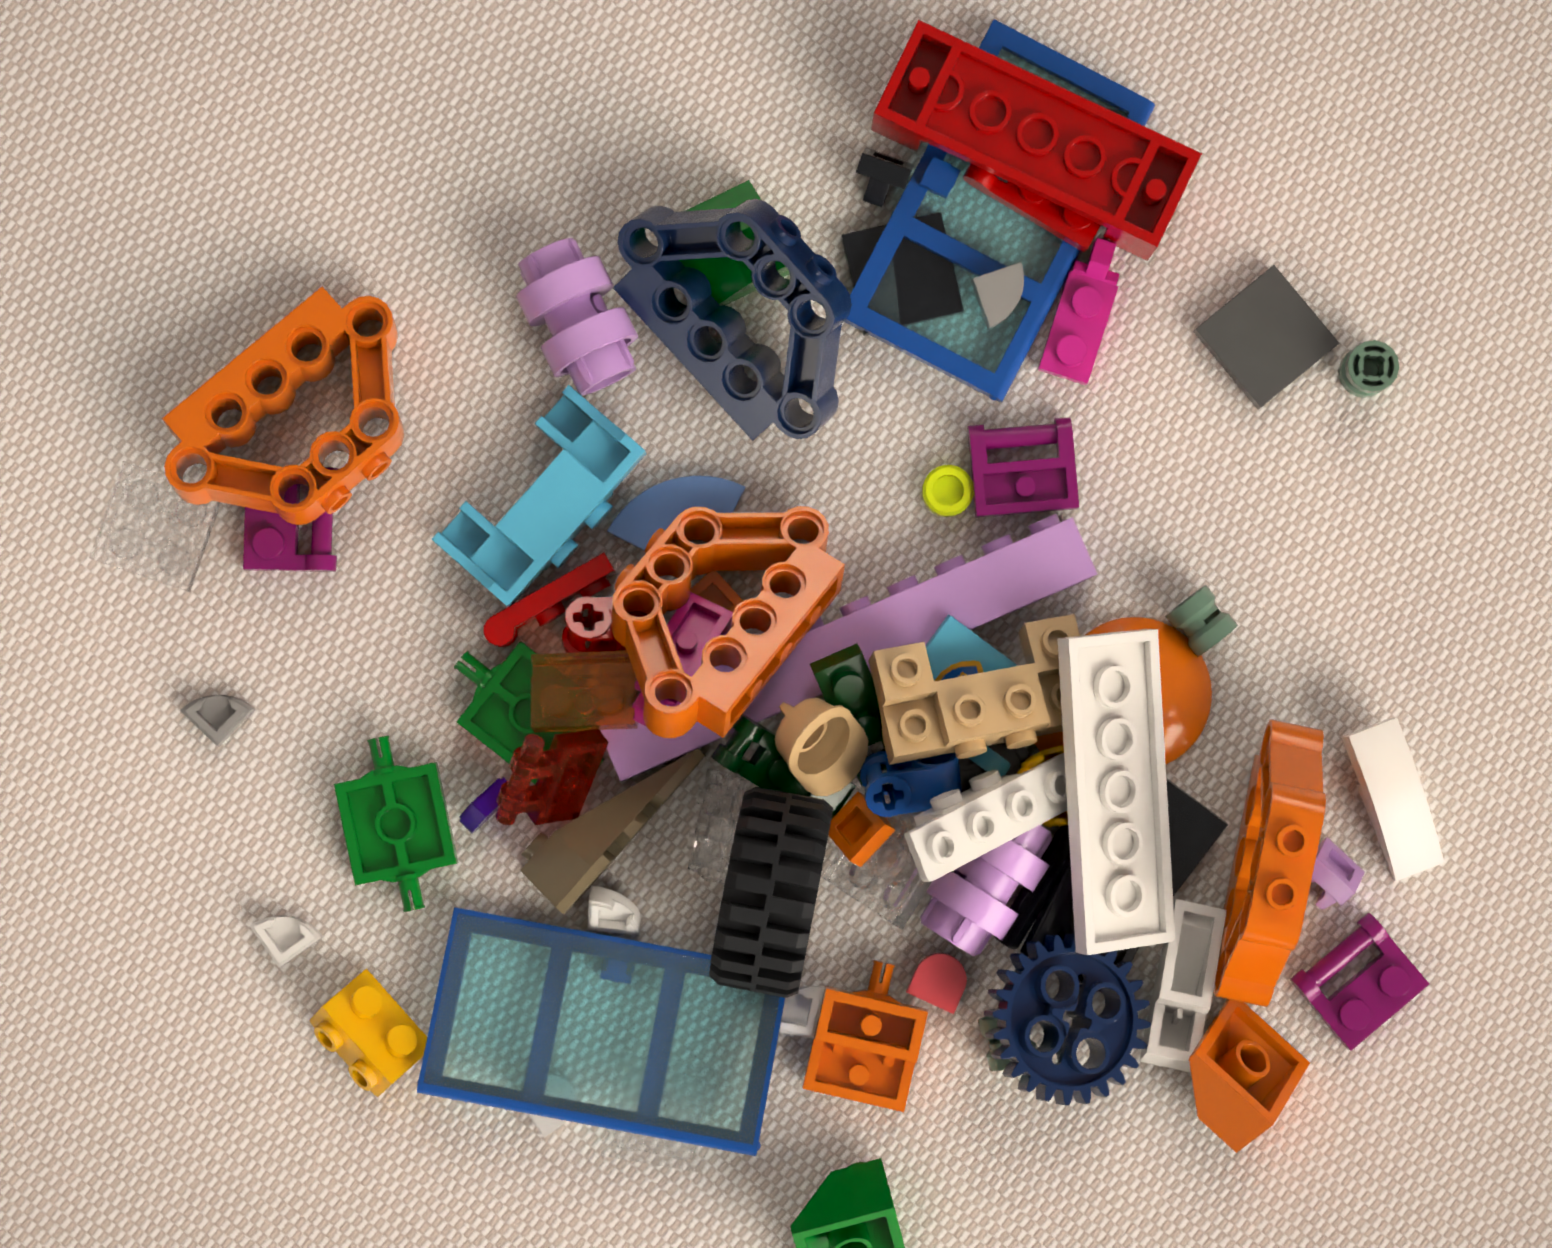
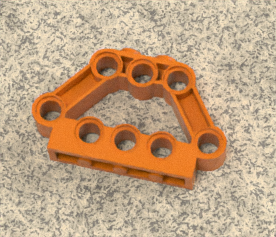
M322 286L165 415L162 420L180 442L167 455L164 465L165 476L178 496L187 503L195 505L217 501L277 513L288 523L303 525L314 521L325 511L328 514L338 511L351 498V489L365 478L371 481L381 475L391 464L392 460L390 457L400 448L404 438L403 424L395 408L392 350L396 346L398 333L388 305L379 298L363 296L354 299L341 308ZM367 320H377L383 324L381 330L373 336L365 337L357 333L359 326ZM316 344L322 347L321 353L312 361H301L296 358L299 350L305 345ZM350 345L354 409L350 416V424L340 432H325L318 436L312 443L310 457L302 464L280 467L219 454L226 447H241L248 443L255 434L256 422L266 414H280L288 410L294 402L296 389L306 381L315 382L326 378L334 368L335 357ZM274 376L282 379L281 386L276 392L267 395L257 392L258 385L265 378ZM235 409L242 412L241 419L236 425L229 428L217 425L219 417L225 411ZM374 418L386 419L389 422V426L383 434L372 437L363 433L364 426L368 421ZM334 451H343L349 454L346 465L338 470L326 469L323 466L325 458ZM194 464L207 466L206 474L202 480L196 483L183 482V475L188 467ZM296 484H303L309 487L308 495L303 501L295 504L284 501L285 492L289 487Z
M797 506L788 509L785 513H716L707 507H691L681 512L666 530L659 528L648 541L645 555L635 566L633 564L627 565L620 573L614 586L611 631L614 638L622 646L626 647L644 698L643 720L646 727L653 734L662 738L680 737L686 734L696 722H699L724 738L839 594L845 564L826 553L829 524L825 516L818 510L808 506ZM803 539L810 543L800 544L793 540ZM692 540H702V541H705V542H707V543H704V544H694V543H692V542H690V541H692ZM766 570L762 577L760 594L756 598L742 601L735 607L732 613V623L729 632L726 635L710 639L702 650L701 666L692 677L686 674L663 616L666 611L679 609L687 603L691 592V581L696 575H703L711 571ZM664 575H671L678 579L664 580L660 577ZM784 592L792 595V597L782 598L775 594ZM634 611H641L646 613L647 615L643 617H634L632 615H629L628 613ZM750 628L758 629L764 633L755 635L747 633L745 630ZM719 665H727L729 667H732L734 670L730 672H721L719 670H716L714 667ZM674 699L681 704L666 706L661 704L660 701Z
M1270 719L1263 736L1260 755L1254 756L1224 904V910L1227 911L1214 984V995L1216 997L1267 1007L1291 951L1295 950L1303 925L1326 808V795L1323 793L1322 766L1324 735L1321 729Z

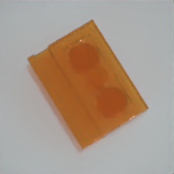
M627 650L531 655V663L533 664V677H531V728L534 733L638 728V722L633 720L635 709L632 708L633 703L638 697V690L634 689L637 678Z

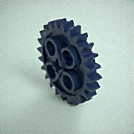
M1066 934L1063 942L1059 935H1046L1045 947L1039 941L1026 943L1029 958L1022 953H1012L1010 959L1015 967V971L998 969L996 972L1005 983L1004 988L988 990V994L999 1001L998 1008L984 1011V1016L997 1020V1027L986 1032L985 1037L1000 1039L1001 1046L991 1054L992 1058L1009 1059L1010 1062L1002 1073L1004 1077L1015 1078L1022 1074L1018 1090L1031 1092L1036 1088V1099L1049 1102L1054 1095L1056 1104L1070 1105L1072 1097H1074L1077 1103L1089 1104L1091 1091L1096 1096H1109L1107 1080L1113 1084L1124 1085L1126 1080L1120 1068L1123 1066L1137 1069L1139 1064L1130 1053L1133 1048L1147 1049L1148 1046L1143 1040L1136 1037L1137 1030L1151 1027L1150 1022L1138 1018V1011L1148 1007L1150 1002L1148 1000L1135 999L1134 993L1144 984L1143 981L1127 980L1125 978L1133 964L1125 961L1113 964L1117 951L1092 955L1076 953L1075 934ZM1053 972L1059 980V991L1051 999L1046 992L1045 986L1048 976ZM1080 974L1083 976V983L1081 985L1078 980ZM1098 990L1102 992L1105 998V1007L1099 1015L1094 1012L1092 1007L1093 996ZM1065 1011L1066 1015L1073 1018L1071 1026L1067 1021L1063 1020ZM1038 1022L1043 1028L1044 1037L1041 1045L1035 1049L1030 1041V1031L1033 1025ZM1085 1040L1089 1045L1090 1053L1087 1062L1081 1066L1077 1060L1076 1052L1079 1043ZM1055 1053L1058 1059V1062L1056 1064H1054L1052 1061V1057Z

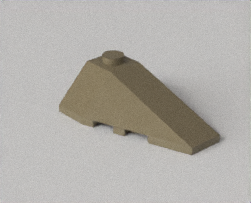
M697 748L554 831L550 837L541 832L521 854L528 862L520 871L562 914H565L577 903L706 755Z

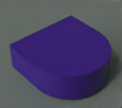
M504 777L502 779L498 778L471 802L459 816V821L473 834L509 799L516 789Z

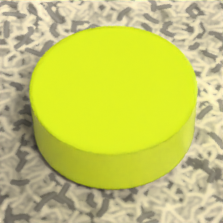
M942 465L933 469L925 478L922 486V498L926 507L932 513L941 517H954L961 514L970 505L974 495L973 482L970 476L962 468L955 465Z

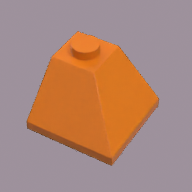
M1227 999L1189 1057L1197 1116L1237 1153L1274 1125L1310 1062L1247 1004Z

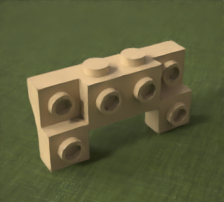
M1075 614L1024 623L1018 634L1026 661L1025 665L934 681L925 642L873 651L868 661L878 699L883 742L889 765L954 752L958 759L971 758L987 752V746L1006 743L1007 749H1017L1036 743L1038 741L1037 736L1063 732L1057 638L1080 636Z

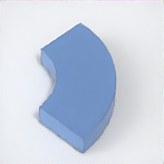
M686 476L667 480L654 485L631 500L617 515L607 532L645 551L652 535L659 528L666 530L685 509L696 506L707 507L716 513H733L746 487L730 480L711 476Z

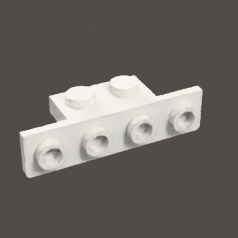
M1064 753L1020 774L1000 776L998 770L979 774L969 780L970 789L960 793L959 789H955L930 800L932 808L914 817L917 827L904 833L921 880L923 882L934 881L1067 811Z

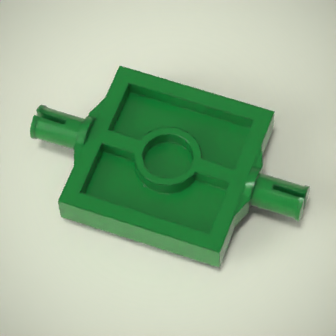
M522 641L517 644L504 662L493 667L491 670L471 655L469 651H466L461 656L464 661L476 669V672L459 660L455 664L454 669H457L478 687L475 690L471 704L456 721L460 726L536 786L541 784L555 765L564 761L567 757L590 776L597 771V768L586 761L582 755H585L599 767L605 759L591 750L581 740L587 724L602 707V704Z
M389 736L369 739L367 742L369 743L374 770L359 779L334 784L354 883L356 886L379 880L398 882L403 912L425 908L418 877L423 876L434 868L459 863L438 763L434 762L411 768L394 766Z

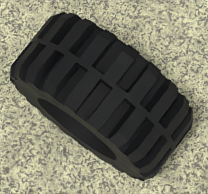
M754 787L744 792L724 884L709 977L718 985L783 998L798 994L833 813V807L824 799L761 787Z

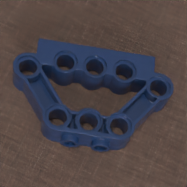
M752 199L746 200L735 208L674 212L672 209L664 206H653L623 225L619 232L617 243L619 252L632 269L613 289L752 441L772 423L788 437L806 439L814 435L833 417L839 403L837 391L834 388L841 327L850 314L851 298L846 287L837 278L833 265L825 257L812 251L802 240L800 230L792 220L780 215L767 202ZM740 222H744L751 227L755 237L754 241L748 239L743 234ZM645 228L654 233L658 246L653 245L648 240ZM728 257L736 261H743L752 271V281L756 290L765 298L779 300L788 310L787 317L790 324L784 375L781 373L780 360L775 351L766 345L755 344L746 334V325L741 314L732 307L720 306L711 296V286L707 277L698 269L685 267L679 260ZM776 261L783 263L787 267L790 279H786L779 274L776 269ZM674 288L679 289L684 294L687 305L677 299ZM811 300L822 305L826 318L818 316L813 311ZM709 327H713L719 332L722 343L713 339L709 332ZM743 365L753 369L758 381H754L747 376ZM798 398L810 404L813 415L808 414L801 408Z

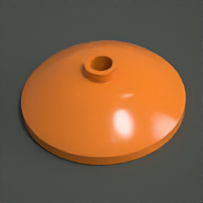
M1126 617L1103 623L1085 635L1139 629H1158L1165 763L1168 764L1191 748L1207 723L1212 702L1211 680L1207 666L1202 656L1197 657L1190 649L1188 638L1163 622L1144 617Z

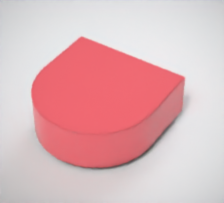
M946 953L930 954L918 964L906 993L954 1014L966 987V972L962 964L955 957Z

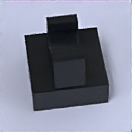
M866 148L861 155L856 173L870 177L863 201L882 208L891 185L905 189L914 164Z

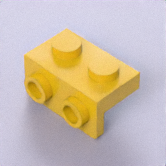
M367 968L325 1003L310 1019V1023L314 1027V1034L321 1045L331 1052L336 1051L349 1066L348 1071L354 1082L362 1089L370 1090L376 1097H379L424 1056L427 1036Z

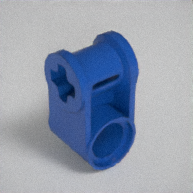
M879 751L868 756L860 770V779L865 787L864 797L866 804L874 814L881 817L926 811L932 808L930 803L932 798L955 789H959L960 793H962L960 764L955 752L889 765L886 751ZM882 764L886 765L887 772L882 773ZM884 795H889V804L885 802Z

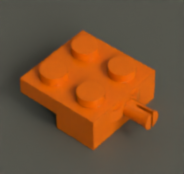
M873 960L874 964L868 990L851 992L825 986L802 1088L904 1112L928 1011L925 1008L900 1003L888 995L895 965L885 963L882 981L879 982L883 962Z

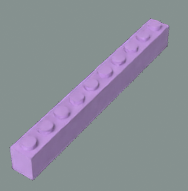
M1057 514L1042 519L1028 526L1032 535L1014 543L1010 535L998 538L981 546L984 556L968 563L965 562L962 555L945 561L934 567L937 573L936 577L920 584L915 575L887 587L890 597L871 604L868 596L840 607L843 617L824 625L820 616L743 714L758 723L781 713L782 711L779 706L783 702L795 707L805 699L821 696L822 693L810 663L858 643L870 670L868 660L873 651L925 642L926 645L948 614L968 629L973 630L1096 576V569L1073 517L1063 522L1059 521ZM719 665L714 667L716 670H719L721 672H730L734 670L732 667H729L727 665ZM631 699L603 710L606 720L596 724L620 781L630 779L692 752L697 748L699 749L722 739L721 736L699 722H696L683 736L676 738L657 736L646 726L633 720L635 709L632 708L633 702ZM732 727L724 737L733 734L735 729Z

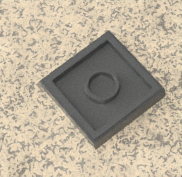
M1275 265L1265 271L1193 331L1258 410L1339 344L1337 339Z

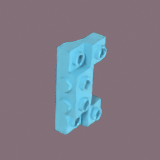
M570 385L564 389L562 398L546 416H541L535 422V425L563 450L498 524L494 526L465 501L459 508L461 510L443 532H437L432 538L439 547L507 607L518 600L543 570L546 571L552 563L557 568H560L572 556L579 546L573 539L586 525L593 530L604 520L613 508L607 502L612 497L613 491L647 454L640 445L606 418Z

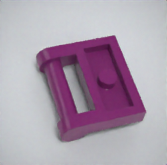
M1070 417L1054 418V424L984 429L983 424L967 427L975 518L1074 510L1079 508L1074 440ZM1049 444H1056L1057 458L1000 463L987 462V450Z
M325 467L330 470H338V468ZM303 484L289 487L285 492L284 501L291 504L299 503L300 485ZM245 507L243 569L252 571L336 572L337 556L332 555L333 513L328 514L325 511L312 521L311 554L298 555L299 525L286 522L277 513Z
M1369 912L1357 922L1359 928L1307 972L1301 969L1290 978L1295 988L1350 1051L1430 985L1391 939L1379 921ZM1373 944L1380 954L1331 996L1326 998L1320 987L1368 946Z

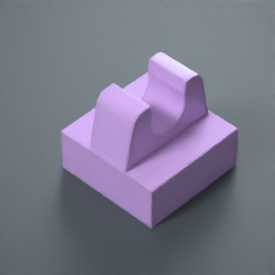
M1328 837L1318 845L1311 882H1316L1325 890L1321 893L1315 904L1320 909H1325L1336 902L1342 906L1356 893L1365 873Z

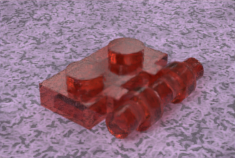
M599 729L555 734L547 751H543L545 742L540 736L535 734L527 735L522 746L516 748L509 764L512 773L509 781L503 783L498 792L496 802L499 807L495 816L496 820L503 825H513L520 813H527L534 825L577 819L609 743ZM538 778L535 785L529 786L532 779Z

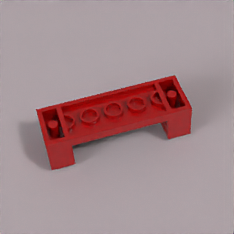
M918 20L874 111L871 127L872 131L916 152L922 141L1100 224L1106 227L1102 237L1103 240L1115 243L1117 247L1146 261L1149 260L1157 249L1202 153L921 20Z

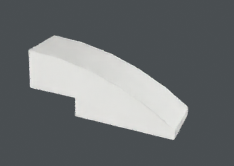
M1388 718L1342 736V741L1359 781V784L1356 786L1394 881L1444 863L1431 812L1398 718Z
M1179 899L1174 901L1176 941L1163 944L1147 1017L1151 1027L1145 1029L1143 1041L1148 1046L1147 1049H1141L1140 1062L1191 1072L1189 1057L1203 1036L1206 1014L1211 1008L1227 910Z

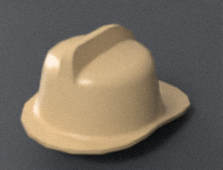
M820 698L805 699L795 707L783 702L779 708L784 718L776 730L774 740L778 752L788 764L789 771L805 790L815 796H829L842 790L853 781L867 757L868 738L864 729L850 711L842 705L833 706Z

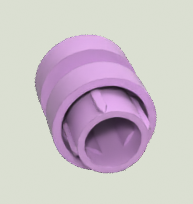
M566 238L531 253L519 262L518 266L527 286L516 295V298L529 325L533 327L546 324L552 335V338L541 346V350L554 377L570 374L578 393L587 395L620 381L636 370L634 360L627 346L633 343L638 338V335L624 307L607 309L602 296L613 288V283L599 256L584 258L576 240Z
M1038 825L955 869L954 872L951 871L934 881L928 882L923 891L931 895L932 898L920 916L921 923L973 957L982 952L992 935L1003 941L1019 915L1006 906L1017 886L1020 884L1033 892L1050 866L1040 858L1052 841L1051 832Z

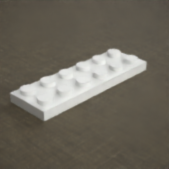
M1139 629L1057 638L1076 953L1092 955L1174 942L1176 940L1158 629Z

